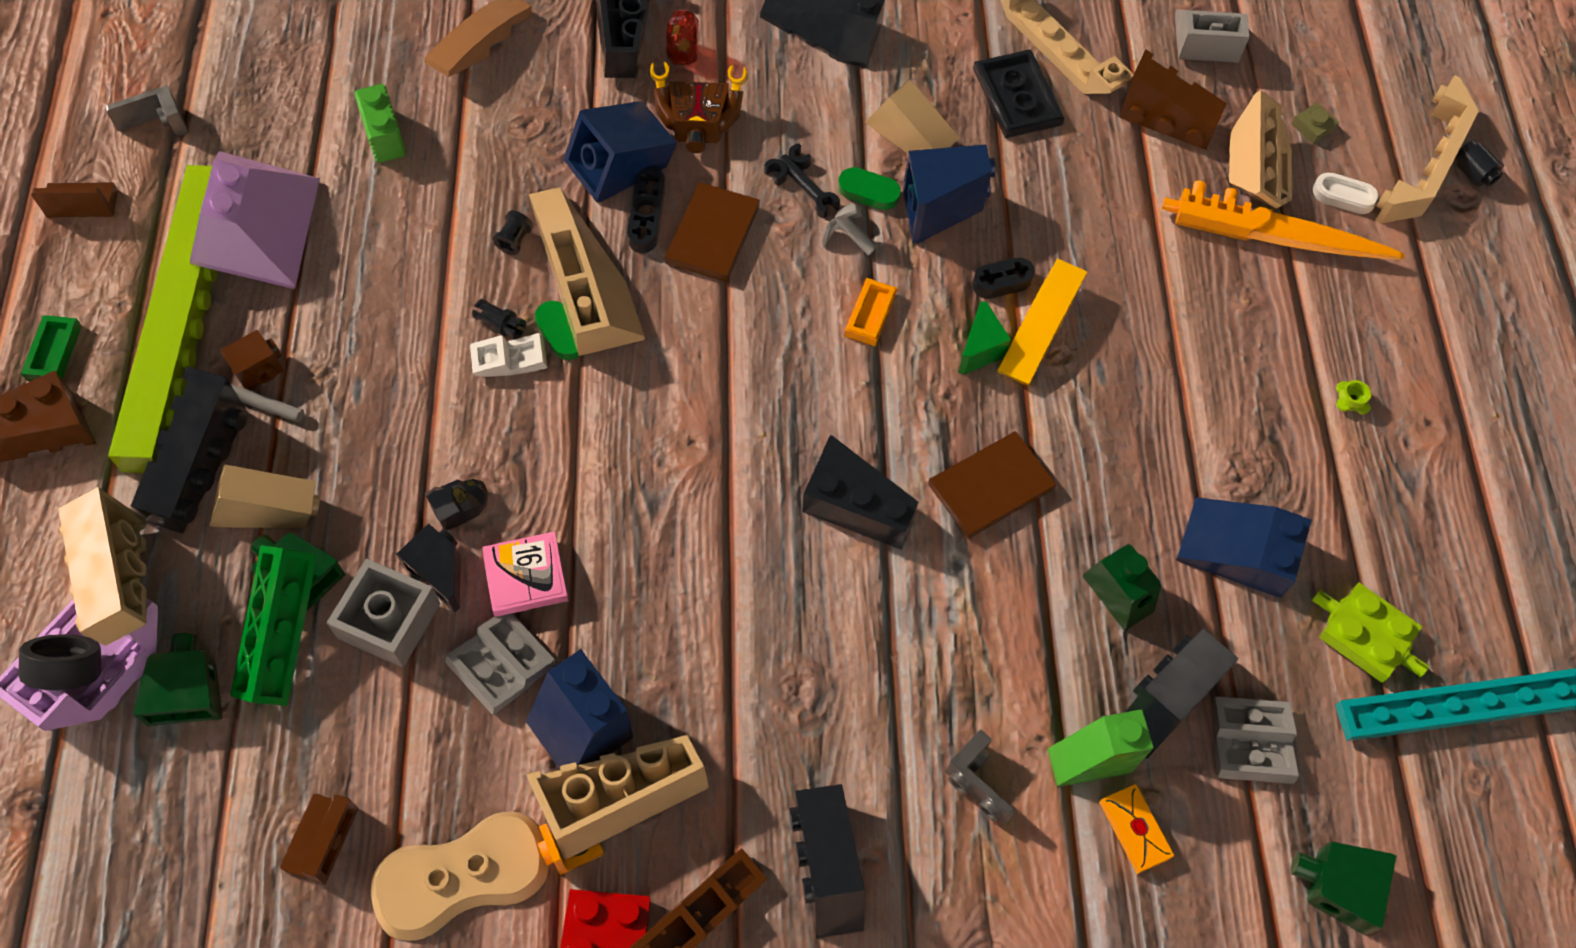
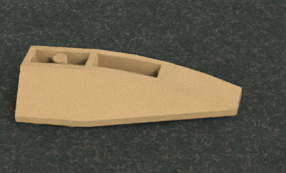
M561 187L529 194L578 355L590 354L645 340L626 281Z

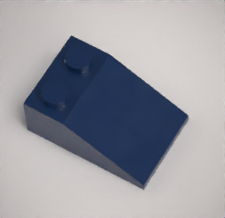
M1196 497L1176 560L1282 598L1296 581L1312 519L1274 506Z

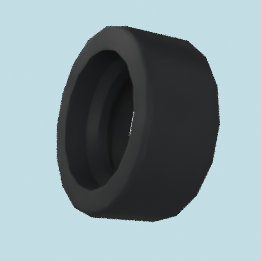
M69 634L47 635L24 642L19 648L20 682L29 687L41 690L75 689L96 681L101 674V647L99 642L89 637Z

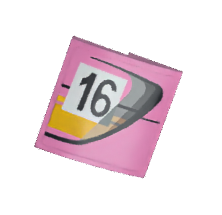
M555 531L483 547L486 576L494 617L568 601Z

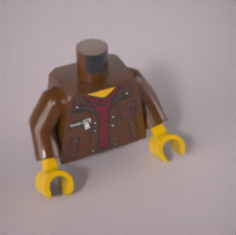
M664 62L666 72L664 75L658 76L654 73V64L652 63L650 75L656 81V87L653 88L656 113L667 129L674 130L675 140L686 142L687 150L692 153L703 152L705 150V143H717L720 141L722 132L728 131L740 117L743 98L741 85L745 84L748 79L746 68H743L742 77L735 79L733 78L734 65L729 67L728 77L732 82L731 89H729V83L669 81V86H666L665 80L669 76L668 64Z

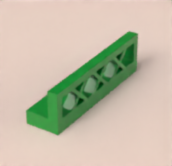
M264 545L260 546L230 693L231 697L251 703L288 706L318 554Z

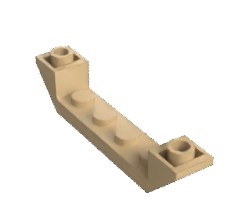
M1001 0L1006 17L1083 94L1112 93L1132 80L1134 74L1116 56L1100 64L1036 0Z
M1454 75L1448 86L1441 84L1432 100L1437 105L1431 116L1448 123L1445 133L1449 134V137L1443 136L1434 151V154L1439 155L1438 158L1432 157L1423 172L1427 179L1421 178L1416 187L1398 180L1392 191L1385 189L1376 207L1381 209L1375 220L1376 222L1382 224L1422 216L1435 198L1479 112L1460 77Z

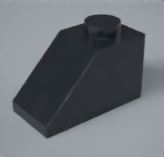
M428 523L396 555L403 568L416 580L432 586L438 599L455 613L460 609L461 559L455 548L458 542L445 529L438 532Z

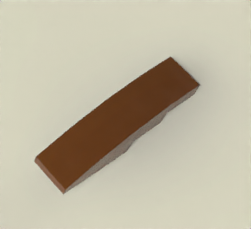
M740 848L629 948H695L715 927L735 911L738 905L768 879L746 852Z

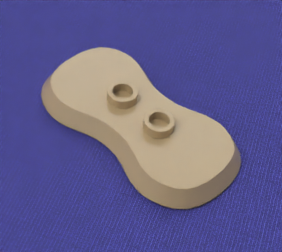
M512 811L500 812L485 818L465 835L454 841L440 845H411L393 851L377 865L371 880V901L380 926L389 936L397 940L416 941L431 936L458 914L474 907L512 905L529 899L543 886L549 870V866H546L538 847V843L544 841L540 829L530 817L522 813Z

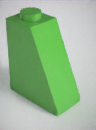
M1141 709L1103 716L1049 747L1047 752L1056 785L1061 787L1131 774L1151 752L1153 744Z

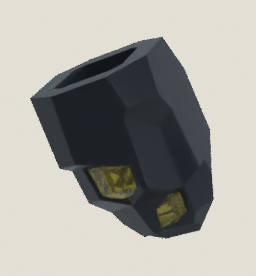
M457 479L441 487L432 488L425 493V496L442 528L448 530L479 516L487 505L488 490L483 481L476 479L461 481Z

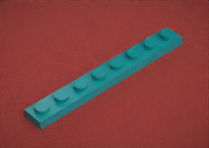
M1576 668L1340 700L1335 707L1346 741L1576 710Z

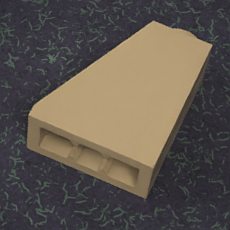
M911 79L891 95L865 121L872 129L907 154L912 150L949 148L960 139Z
M224 465L214 497L209 526L230 528H305L310 516L316 517L319 509L320 495L314 494L316 481Z

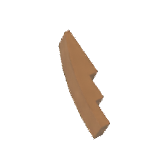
M494 0L488 3L446 35L425 57L424 63L449 77L488 58L490 46L510 37L512 25L531 17L532 5L523 0Z

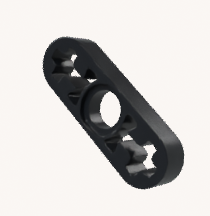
M647 167L639 171L635 179L627 236L630 248L638 253L652 251L658 242L665 196V177L661 170L654 167ZM649 181H654L652 194L647 193L646 185L649 184ZM643 205H651L655 208V211L649 215H643L638 212V209ZM641 226H646L647 235L642 240L638 239L641 236Z

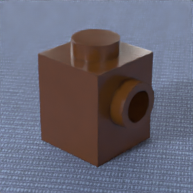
M258 330L219 350L243 388L249 391L262 383L271 381L276 375L283 372L277 360L282 356L280 350L272 338L265 341Z

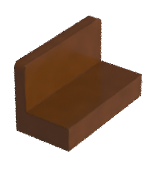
M114 182L47 183L46 188H33L31 196L47 218L113 217L118 189Z
M313 794L280 868L284 872L326 885L359 808L349 798L334 794L332 799L320 794Z

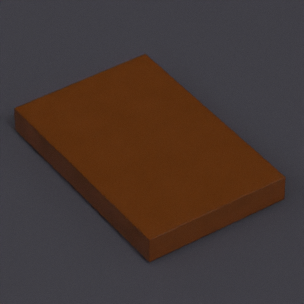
M699 182L666 253L665 264L727 282L759 210L760 200Z
M1016 431L935 475L928 482L929 487L967 539L972 538L1055 490L1057 485Z

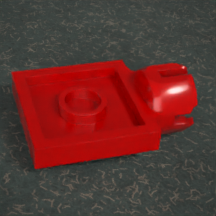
M570 889L560 948H629L647 932L651 897Z

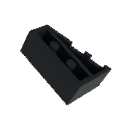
M830 434L804 491L802 512L902 550L914 522L919 502Z
M1204 628L1193 639L1186 635L1172 650L1177 656L1173 659L1167 654L1153 669L1157 676L1153 679L1149 674L1146 675L1133 690L1138 697L1125 712L1141 709L1143 711L1153 744V749L1146 756L1147 759L1239 659Z
M842 784L795 791L796 807L789 808L792 832L799 831L801 842H795L798 866H805L806 878H802L805 904H811L816 939L864 931L865 889Z

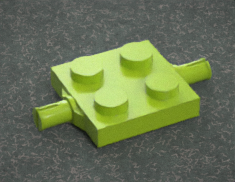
M1360 582L1357 583L1347 597L1339 602L1322 589L1311 600L1330 613L1327 626L1318 638L1381 683L1387 680L1394 669L1401 664L1419 678L1430 667V665L1410 653L1412 643L1423 626Z

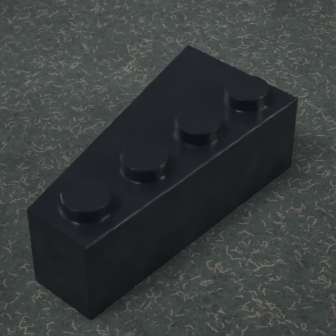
M595 0L604 78H635L650 0Z
M188 366L182 379L188 381L183 396L175 395L170 407L171 410L175 411L170 428L167 431L161 429L156 441L158 443L156 462L148 461L130 505L137 514L146 519V523L182 534L187 525L195 519L201 499L205 492L209 491L213 486L215 474L221 462L228 458L231 444L238 431L244 428L248 411L227 378Z

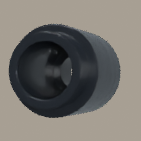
M1471 140L1459 149L1455 157L1458 161L1457 166L1477 187L1483 185L1489 187L1503 175L1501 170L1504 164L1484 143Z

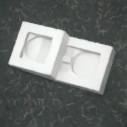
M540 333L508 342L501 335L470 344L472 369L475 376H508L548 368L545 342Z

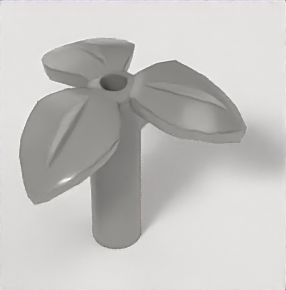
M854 203L848 204L828 223L823 234L822 245L824 248H826L833 232L840 229L844 230L868 256L877 249V246L852 221L862 217V212L858 205Z

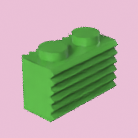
M378 84L356 90L354 92L375 161L380 163L405 156L407 152L386 85Z

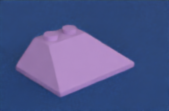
M218 151L214 158L199 215L190 264L295 289L320 178Z
M74 599L38 637L58 634L83 636L75 624L77 615ZM147 599L146 625L107 646L99 643L101 647V674L96 681L83 687L67 690H41L29 687L20 682L18 657L0 676V698L43 731L102 719L108 711L116 707L121 696L130 686L143 676L147 658L151 654H157L158 606L153 601Z

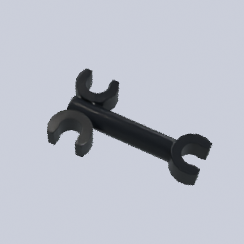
M799 143L790 147L788 155L785 154L780 159H770L764 164V173L766 175L773 171L779 172L774 175V184L776 186L783 184L787 180L788 173L816 202L815 211L819 217L824 219L827 216L825 204L833 206L835 210L839 209V197L832 192H823L803 171L811 165L812 156L808 154L802 158L797 157L801 154V145Z

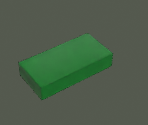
M42 316L21 371V375L27 381L37 379L54 370L63 379L82 327L77 318Z

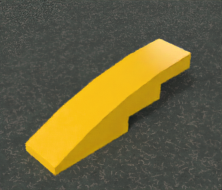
M1058 258L1056 259L998 369V373L1029 387L1042 359H1044L1056 333L1059 331L1088 273L1087 271Z

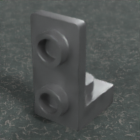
M168 85L105 106L108 116L118 131L160 118L164 127L171 126L176 137L189 133Z
M980 729L950 761L945 773L950 776L948 780L957 791L964 795L969 793L979 802L978 807L987 818L994 822L999 820L1005 825L1015 810L970 770L971 768L974 772H977L990 757L986 750L992 739Z

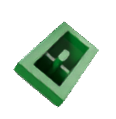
M980 301L958 371L960 374L965 375L1004 358L1008 351L1011 338L987 302Z

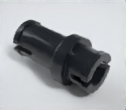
M480 299L474 306L483 310L481 313L476 310L472 311L474 319L494 327L496 333L502 336L509 335L513 339H519L524 331L516 327L520 326L526 329V320L518 318L514 311L510 309L503 310L485 299Z

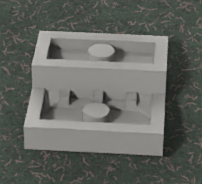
M511 613L493 617L479 626L475 637L446 654L445 663L493 716L542 677L555 664V659Z
M1214 697L1213 739L1217 777L1295 784L1299 777L1293 747V741L1297 732L1291 703Z

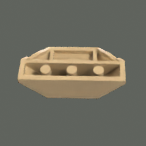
M1260 90L1255 93L1230 132L1229 183L1250 197L1277 209L1292 200V149L1287 127L1281 118V115H1283L1282 105Z

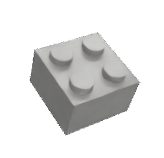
M366 558L326 624L337 639L404 668L441 603L432 586Z

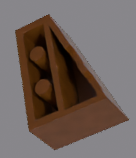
M1145 49L1132 77L1119 118L1207 150L1227 103L1196 82L1190 85L1177 76L1178 70L1172 66L1166 69L1152 59L1154 54Z
M55 370L0 395V462L25 458L27 453L47 449L50 452L62 451L63 446L83 443L85 446L97 444L72 391Z

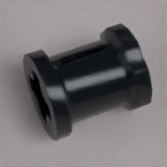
M511 210L505 215L506 222L502 229L493 235L492 240L494 245L501 251L517 255L521 249L519 244L525 234L532 231L533 223L524 214Z

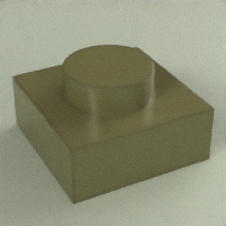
M1315 103L1296 115L1292 122V125L1312 144L1333 132L1339 124L1319 103Z

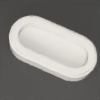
M1331 172L1321 174L1312 188L1313 195L1318 201L1356 214L1370 213L1379 201L1378 191L1372 185Z

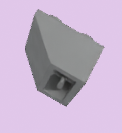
M1176 9L1175 23L1178 59L1239 63L1249 40L1247 14Z

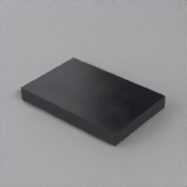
M1031 49L974 62L973 70L1004 138L1063 125L1064 116Z

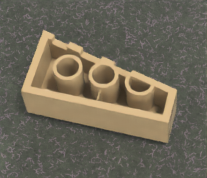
M97 487L58 508L61 521L59 530L65 544L66 555L64 559L69 568L71 579L70 593L75 603L76 627L83 636L90 637L107 646L147 624L146 588L140 582V578L146 576V564L140 560V553L146 550V539L142 536L140 537V531L146 528V519Z
M687 735L636 748V752L619 756H616L615 753L600 756L599 761L578 766L576 762L562 765L558 771L545 774L537 771L526 774L564 860L709 788L704 765Z

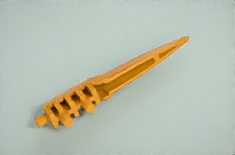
M1200 180L1194 182L1192 194H1190L1191 189L1184 188L1179 200L1164 197L1161 210L1176 213L1175 224L1243 241L1255 239L1299 249L1357 257L1400 260L1405 257V254L1401 251L1342 230L1272 212V209L1264 207L1251 211L1252 203L1246 201L1243 206L1236 205L1238 190L1234 188L1225 190L1223 202L1219 201L1220 195L1213 194L1211 199L1205 198L1207 184Z

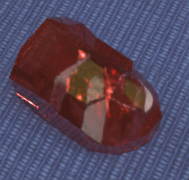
M676 10L672 13L667 24V58L674 65L688 66L698 60L699 20L689 10Z

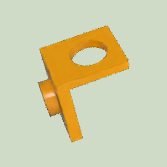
M547 823L539 826L544 841L538 843L540 852L546 866L554 863L560 876L604 855L600 843L590 847L585 854L572 856L564 860Z

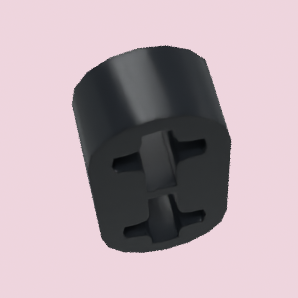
M1021 257L987 264L976 270L972 288L976 295L985 299L1024 291L1031 285L1035 269L1030 261ZM983 278H987L989 282H994L993 285H989L987 281L982 282Z

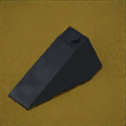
M765 0L760 11V18L788 34L796 33L806 39V44L813 48L817 45L829 52V57L836 61L867 68L882 27L885 0Z

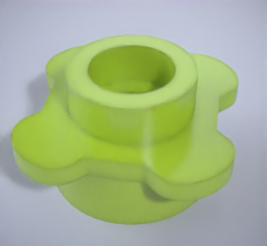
M1359 380L1341 381L1337 384L1336 391L1339 393V399L1336 402V407L1340 411H1357L1362 415L1370 411L1371 406L1368 401L1371 398V390L1367 384Z

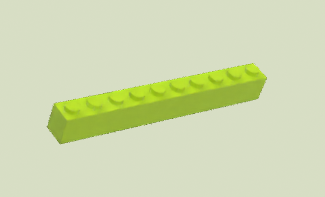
M187 165L108 454V457L121 472L144 473L148 461L156 462L158 457V443L156 441L161 429L169 430L175 411L170 409L175 395L183 396L188 381L182 379L186 367L194 368L196 365L195 350L198 339H201L203 336L205 310H209L211 305L210 290L212 282H215L218 277L217 270L190 264L199 215L212 166Z

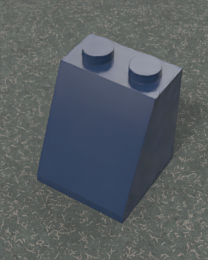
M643 101L584 109L579 112L563 160L598 203L634 185L637 173L644 168L654 167L659 170L666 168L677 142Z
M987 145L912 150L908 152L902 192L912 244L920 243L983 211L986 197H990L991 194L990 179L995 177L996 173L995 160L993 157L989 158Z
M582 649L547 672L526 720L529 728L559 769L562 765L574 762L578 766L599 761L600 756L613 753L633 738L627 709Z

